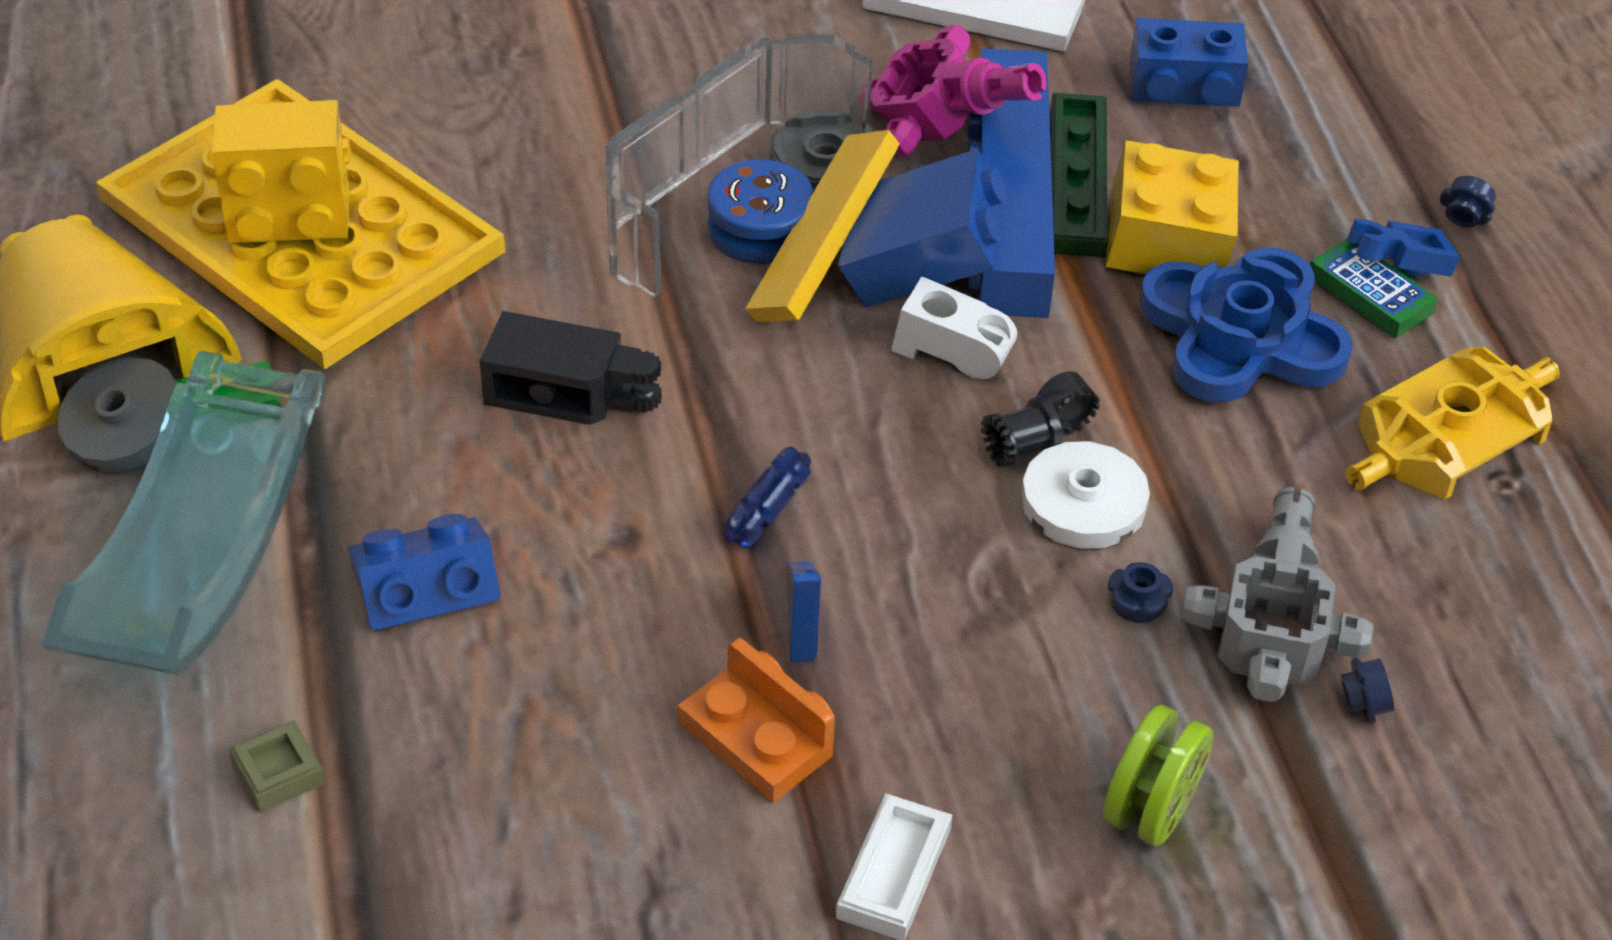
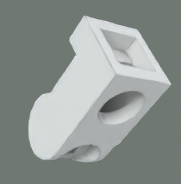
M921 277L901 309L891 351L913 360L920 350L953 363L962 373L969 377L989 379L998 373L1017 340V329L1007 315L987 306L986 303Z

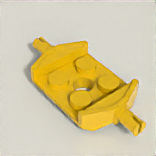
M1486 347L1464 348L1363 403L1358 427L1371 455L1346 468L1345 475L1348 483L1351 486L1355 484L1354 489L1362 491L1384 476H1392L1399 482L1445 500L1451 497L1456 480L1459 477L1529 437H1532V440L1538 445L1546 441L1553 420L1549 399L1539 389L1559 378L1560 371L1555 362L1550 364L1551 359L1544 357L1537 363L1522 370L1516 364L1511 367ZM1466 406L1471 412H1460L1450 407Z

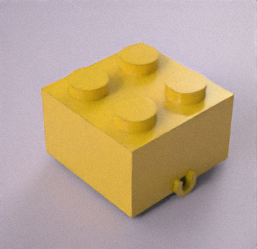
M337 100L215 105L212 155L228 243L348 238L349 185L346 164L350 163L349 138H342Z
M1125 140L1110 195L1106 267L1147 274L1153 267L1173 261L1189 262L1202 267L1217 261V269L1228 266L1238 237L1239 160L1222 158L1215 154H1200L1167 148L1155 143L1145 144Z

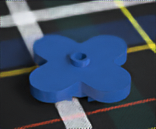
M1279 248L1254 249L1241 256L1234 266H1225L1217 269V261L1209 263L1204 267L1182 261L1166 262L1153 267L1143 279L1140 295L1141 311L1155 326L1182 337L1176 347L1172 372L1176 383L1186 393L1195 398L1209 402L1236 400L1244 396L1252 388L1262 373H1269L1301 386H1326L1338 381L1345 374L1352 351L1351 338L1339 323L1310 310V299L1315 275L1311 266L1302 257L1293 252Z

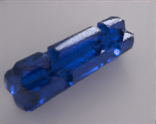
M792 446L785 447L771 462L773 466H769L741 499L742 504L737 505L724 520L726 527L724 535L729 542H736L742 548H749L758 541L765 532L763 528L768 527L795 494L793 489H798L810 475L811 469L809 465L811 459L806 452H798Z

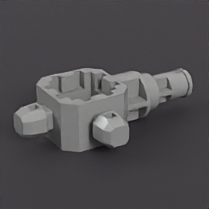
M1295 487L1283 488L1276 492L1273 499L1274 509L1271 528L1264 534L1262 540L1257 543L1253 557L1236 564L1230 593L1219 592V587L1194 585L1187 587L1181 618L1196 626L1210 630L1212 626L1222 627L1218 658L1232 673L1248 676L1247 687L1255 699L1269 702L1279 700L1284 695L1287 684L1301 686L1318 677L1325 648L1334 650L1335 655L1352 657L1368 655L1374 624L1360 616L1342 612L1341 615L1332 614L1336 584L1322 569L1318 568L1319 554L1310 536L1315 499L1311 493L1301 489L1299 502H1294L1293 494ZM1255 605L1265 606V613L1286 617L1287 611L1298 613L1297 622L1307 623V630L1301 629L1298 638L1288 636L1289 629L1267 625L1266 631L1254 629L1255 620L1245 618V612L1253 613Z

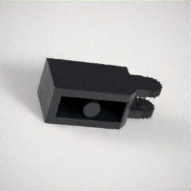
M502 311L480 359L483 405L591 425L604 420L610 407L646 413L647 411H653L654 408H658V404H661V388H659V383H655L657 377L661 376L659 356H655L654 352L650 353L648 350L643 352L639 348L621 345V333Z

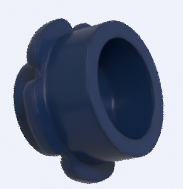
M1460 176L1454 179L1450 188H1445L1441 192L1440 203L1446 206V216L1454 224L1470 228L1477 224L1484 225L1492 219V213L1495 211L1494 201L1496 193L1486 181L1474 176Z
M1144 562L1130 563L1125 570L1116 569L1108 580V589L1113 592L1112 606L1115 612L1123 619L1135 623H1146L1158 618L1167 607V598H1170L1173 594V585L1169 577L1164 573H1160L1155 566Z
M1358 658L1352 659V672L1341 674L1342 687L1351 714L1364 711L1367 721L1375 723V715L1394 711V701L1386 670L1380 658L1361 662Z

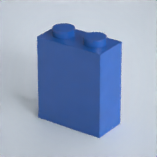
M975 149L880 180L842 245L838 266L864 306L867 308L911 294L921 277L942 285L994 269L996 245L1002 238L999 222L1001 205L1007 198L1006 187L1001 174L995 168L990 169L979 149Z

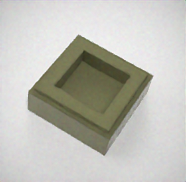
M294 720L229 748L232 763L259 812L325 784L323 768Z

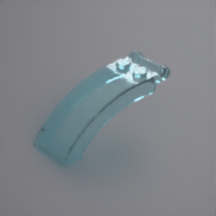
M199 351L194 359L187 383H178L173 390L149 462L118 526L87 569L72 583L64 582L62 584L42 646L48 650L175 675L180 674L192 665L216 638L234 612L268 547L288 496L314 411L320 406L325 391L324 374L307 369H302L299 374L233 363L224 361L223 356L219 353ZM219 386L290 398L285 408L212 395V393Z

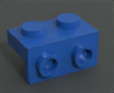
M463 514L443 515L430 520L427 523L428 528L404 534L398 529L379 530L364 536L362 544L347 547L352 571L362 590L368 622L372 629H384L494 602L500 598L501 594L490 538L476 517L466 519V516Z

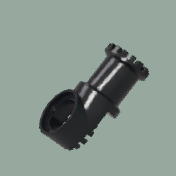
M1062 372L1047 381L1039 390L1037 396L1028 400L1025 408L1003 416L997 413L982 417L983 420L980 423L983 426L981 433L985 435L982 439L984 443L990 441V445L985 447L987 453L993 451L990 458L992 461L995 460V464L998 467L1013 465L1016 463L1018 456L1039 448L1044 450L1061 444L1063 442V435L1074 433L1072 428L1075 427L1078 431L1083 429L1080 424L1084 421L1088 425L1091 422L1088 419L1089 415L1091 417L1096 416L1097 413L1094 408L1096 410L1099 409L1100 405L1098 403L1100 399L1077 372Z

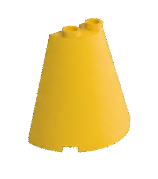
M71 215L65 219L41 223L25 232L13 233L0 246V435L3 442L58 423V410L61 405L54 376L169 338L175 364L183 379L202 375L242 361L234 338L220 319L101 229L93 225L92 221L84 215Z

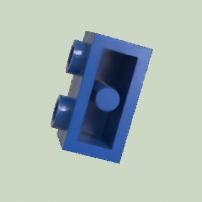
M1136 18L1130 55L1132 101L1240 107L1248 68L1244 23Z

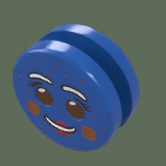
M745 160L724 168L712 179L707 193L709 211L707 228L712 242L725 254L741 261L752 263L773 262L791 229L804 215L808 201L814 192L812 184L798 169L775 160Z

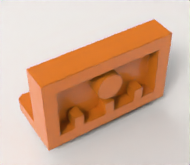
M740 637L728 645V668L677 705L678 723L772 803H775L833 757L835 716L827 702L816 692L806 691L787 676L779 663L770 654L764 651L758 652Z

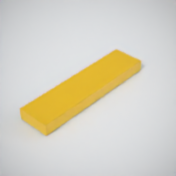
M889 130L846 136L811 195L804 215L791 229L745 308L756 323L793 321L801 318L898 149L900 143Z

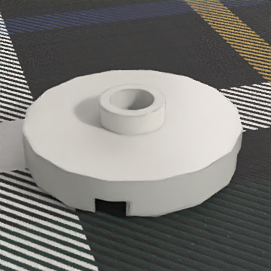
M1091 441L1064 442L1044 449L1029 463L1021 490L1023 510L1030 522L1032 523L1034 518L1039 525L1044 527L1043 534L1053 541L1079 549L1107 548L1119 543L1120 536L1128 534L1131 530L1133 535L1142 526L1150 497L1146 475L1132 458L1114 447Z

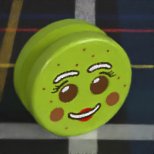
M1163 704L1153 707L1134 732L1115 770L1103 807L1105 822L1119 830H1124L1129 826L1138 810L1143 811L1139 824L1138 838L1155 847L1160 846L1168 839L1186 811L1205 770L1214 740L1213 729L1194 720L1184 729L1172 748L1178 726L1179 713Z

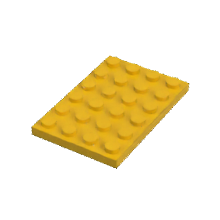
M276 79L232 105L302 102L309 100L279 79ZM215 114L96 181L99 199L324 370L505 253L503 233L341 122L342 138H349L350 163L346 164L349 185L348 238L229 244L212 155Z

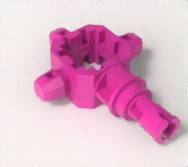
M949 25L942 28L934 40L908 43L892 54L880 78L871 79L866 83L861 92V100L870 110L879 112L888 123L886 130H889L900 143L893 158H906L913 153L920 141L945 140L960 130L970 113L986 115L995 108L1001 107L1006 100L1037 101L1041 99L1042 95L1040 92H1045L1046 76L1042 67L1036 63H1028L1026 65L1003 68L999 63L990 62L985 58H975L967 61L965 55L970 45V36L962 26Z

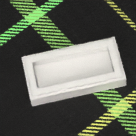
M885 793L837 902L836 919L898 940H905L951 830L952 814Z

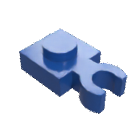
M1355 219L1347 237L1349 243L1359 244L1356 252L1358 257L1371 261L1394 260L1399 270L1415 277H1427L1429 273L1452 277L1460 258L1442 230L1389 220L1386 227L1370 220Z

